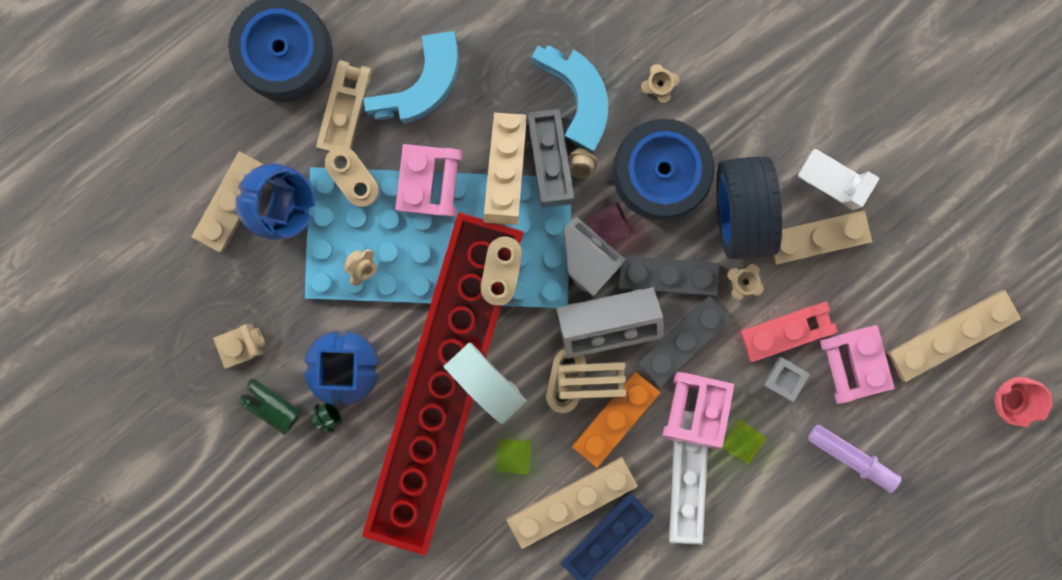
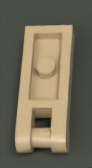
M339 60L316 145L317 149L330 152L333 148L343 146L352 150L364 104L363 98L366 96L372 77V68L361 66L360 69L350 66V62ZM347 79L357 81L355 89L344 87Z

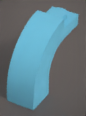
M455 31L422 36L425 64L419 80L403 92L363 98L366 113L369 116H374L375 120H385L393 118L394 113L399 112L401 122L408 124L434 112L446 100L457 78L459 54Z
M537 46L532 55V64L567 83L576 98L577 112L564 136L565 141L580 149L589 150L593 154L604 133L608 118V97L599 73L588 59L574 49L566 61L563 59L564 54L551 46H546L545 49Z

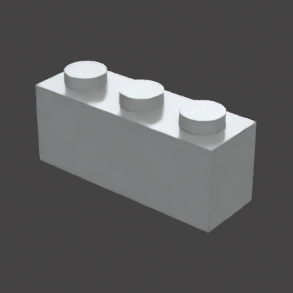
M654 287L638 289L614 296H605L581 303H572L556 308L567 359L664 338L663 315Z

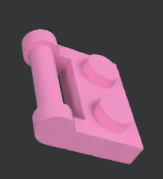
M403 144L395 210L455 217L456 207L453 206L457 167L458 161H462L463 151L451 148ZM436 159L445 160L440 205L431 204Z
M878 325L820 339L822 350L826 349L837 391V393H834L837 404L895 389ZM846 344L857 387L851 389L849 388L838 347Z
M676 372L673 381L676 387L668 426H665L663 429L662 437L671 441H681L721 450L734 384ZM689 388H696L699 390L691 430L681 429Z

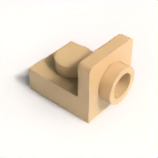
M253 324L242 325L240 328L213 338L225 369L264 354L262 349L265 346L264 337L260 329L254 328Z

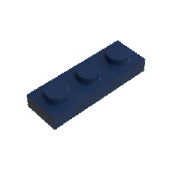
M629 492L560 560V564L576 580H591L654 518L653 514Z

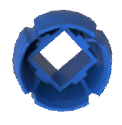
M275 163L258 166L246 175L244 174V178L238 186L240 195L235 198V213L238 214L239 219L248 230L259 237L280 240L293 237L306 228L312 218L308 213V209L315 206L314 192L306 177L291 167ZM268 184L274 187L267 216L265 217L259 215L258 207L263 186Z
M332 331L322 335L309 347L304 358V362L308 365V369L303 372L308 388L318 399L330 405H336L340 401L344 406L361 401L374 389L379 378V374L375 371V367L379 365L376 350L367 339L355 332L347 331L345 335H342L339 331ZM326 352L354 353L353 385L324 384Z

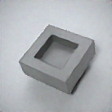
M779 357L763 386L794 403L810 374L786 359Z

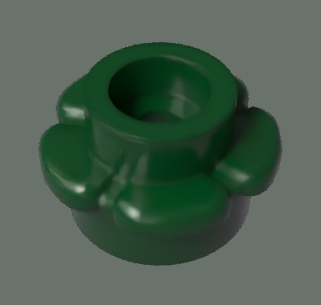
M327 403L314 406L312 421L316 428L320 431L325 430L328 433H333L334 429L342 423L340 412L336 406Z

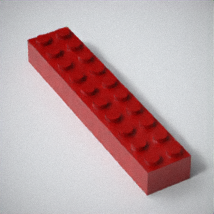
M463 212L457 213L361 537L424 556L427 555L474 400L443 366L468 343H472L486 358L502 306L488 303L481 293V282L487 251L490 244L499 237H511L520 244L524 233L523 230L503 224L484 223L483 218ZM503 247L499 249L498 257L503 261H507L511 258V251ZM495 282L492 284L491 289L494 294L500 295L505 291L503 283Z

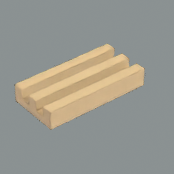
M625 363L558 365L559 399L626 396ZM616 370L617 376L565 378V372ZM617 383V389L566 391L565 386Z

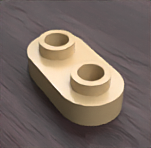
M343 146L333 148L325 158V168L350 203L362 208L373 205L379 197V185L351 149ZM341 157L346 158V167L338 169L336 167L337 159ZM359 184L367 186V192L362 196L356 194V187Z
M505 236L495 239L487 251L481 282V293L483 298L492 305H504L515 294L522 259V249L520 244L511 237ZM503 247L511 251V258L507 261H503L498 257V251ZM495 282H501L505 287V291L500 295L494 294L491 289L492 284Z
M561 349L554 357L546 392L548 405L558 413L572 411L579 402V398L567 399L564 402H560L556 398L558 392V365H563L564 360L567 358L565 349ZM584 355L572 357L576 364H586ZM585 371L565 372V378H582L585 375ZM565 385L566 391L581 390L582 385Z

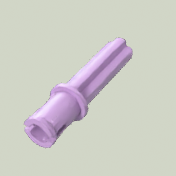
M816 425L811 430L808 436V440L860 473V478H868L887 490L888 493L894 492L900 484L901 475L879 463L875 455L872 457L868 456L821 425Z

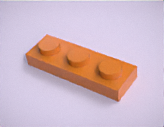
M636 371L626 380V396L612 397L571 445L596 468H598L661 393Z

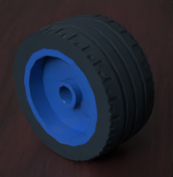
M257 0L240 12L241 14L237 16L233 23L234 25L231 27L228 49L234 70L248 87L268 99L294 101L312 94L313 91H316L321 86L332 66L333 46L328 29L310 7L297 0Z
M674 119L651 120L634 128L620 144L613 162V181L621 200L636 214L652 220L676 219L695 209L707 196L714 178L713 155L705 138L692 126ZM659 164H664V169L669 170V174L662 175L658 171Z
M756 156L719 162L716 177L717 214L722 246L727 258L751 259L776 255L779 253L782 241V204L778 177L773 161L770 157Z

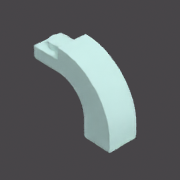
M468 343L443 366L465 391L501 424H504L527 402L512 381L504 378L472 343Z

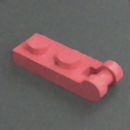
M828 302L817 303L740 330L739 333L749 361L754 362L837 333L838 330L835 322L831 323L828 311H830ZM815 316L819 327L810 330L807 318Z

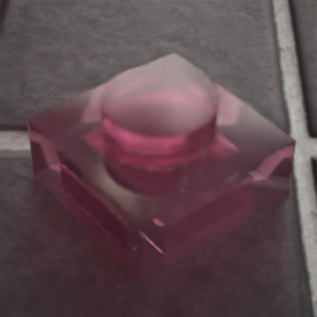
M619 202L587 216L592 230L606 243L620 239L632 232Z

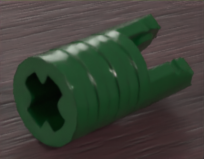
M250 379L246 389L258 399L248 394L241 395L238 404L283 435H286L294 426L302 411L256 379Z

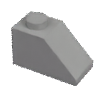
M576 216L564 228L568 273L580 290L595 296L626 259Z

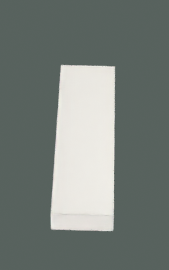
M684 411L681 429L691 430L694 411ZM674 441L669 524L670 543L703 545L708 447Z

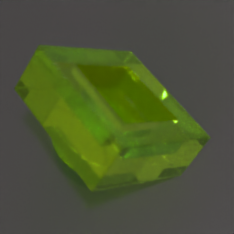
M737 418L724 437L723 448L749 465L767 437Z
M499 437L496 472L529 474L532 440Z

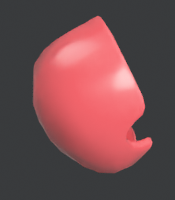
M1015 377L999 386V390L996 391L994 399L997 414L1006 423L1022 427H1028L1030 423L1037 420L1044 421L1053 406L1051 392L1042 383L1028 377Z

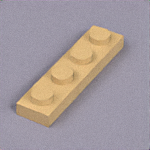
M494 112L484 223L518 225L527 115Z
M1001 290L890 350L887 354L901 380L907 382L1021 320L1006 290Z
M621 456L506 518V521L521 549L638 486Z

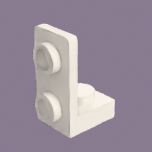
M817 149L810 153L798 173V178L851 210L864 206L880 179L869 171L859 175Z

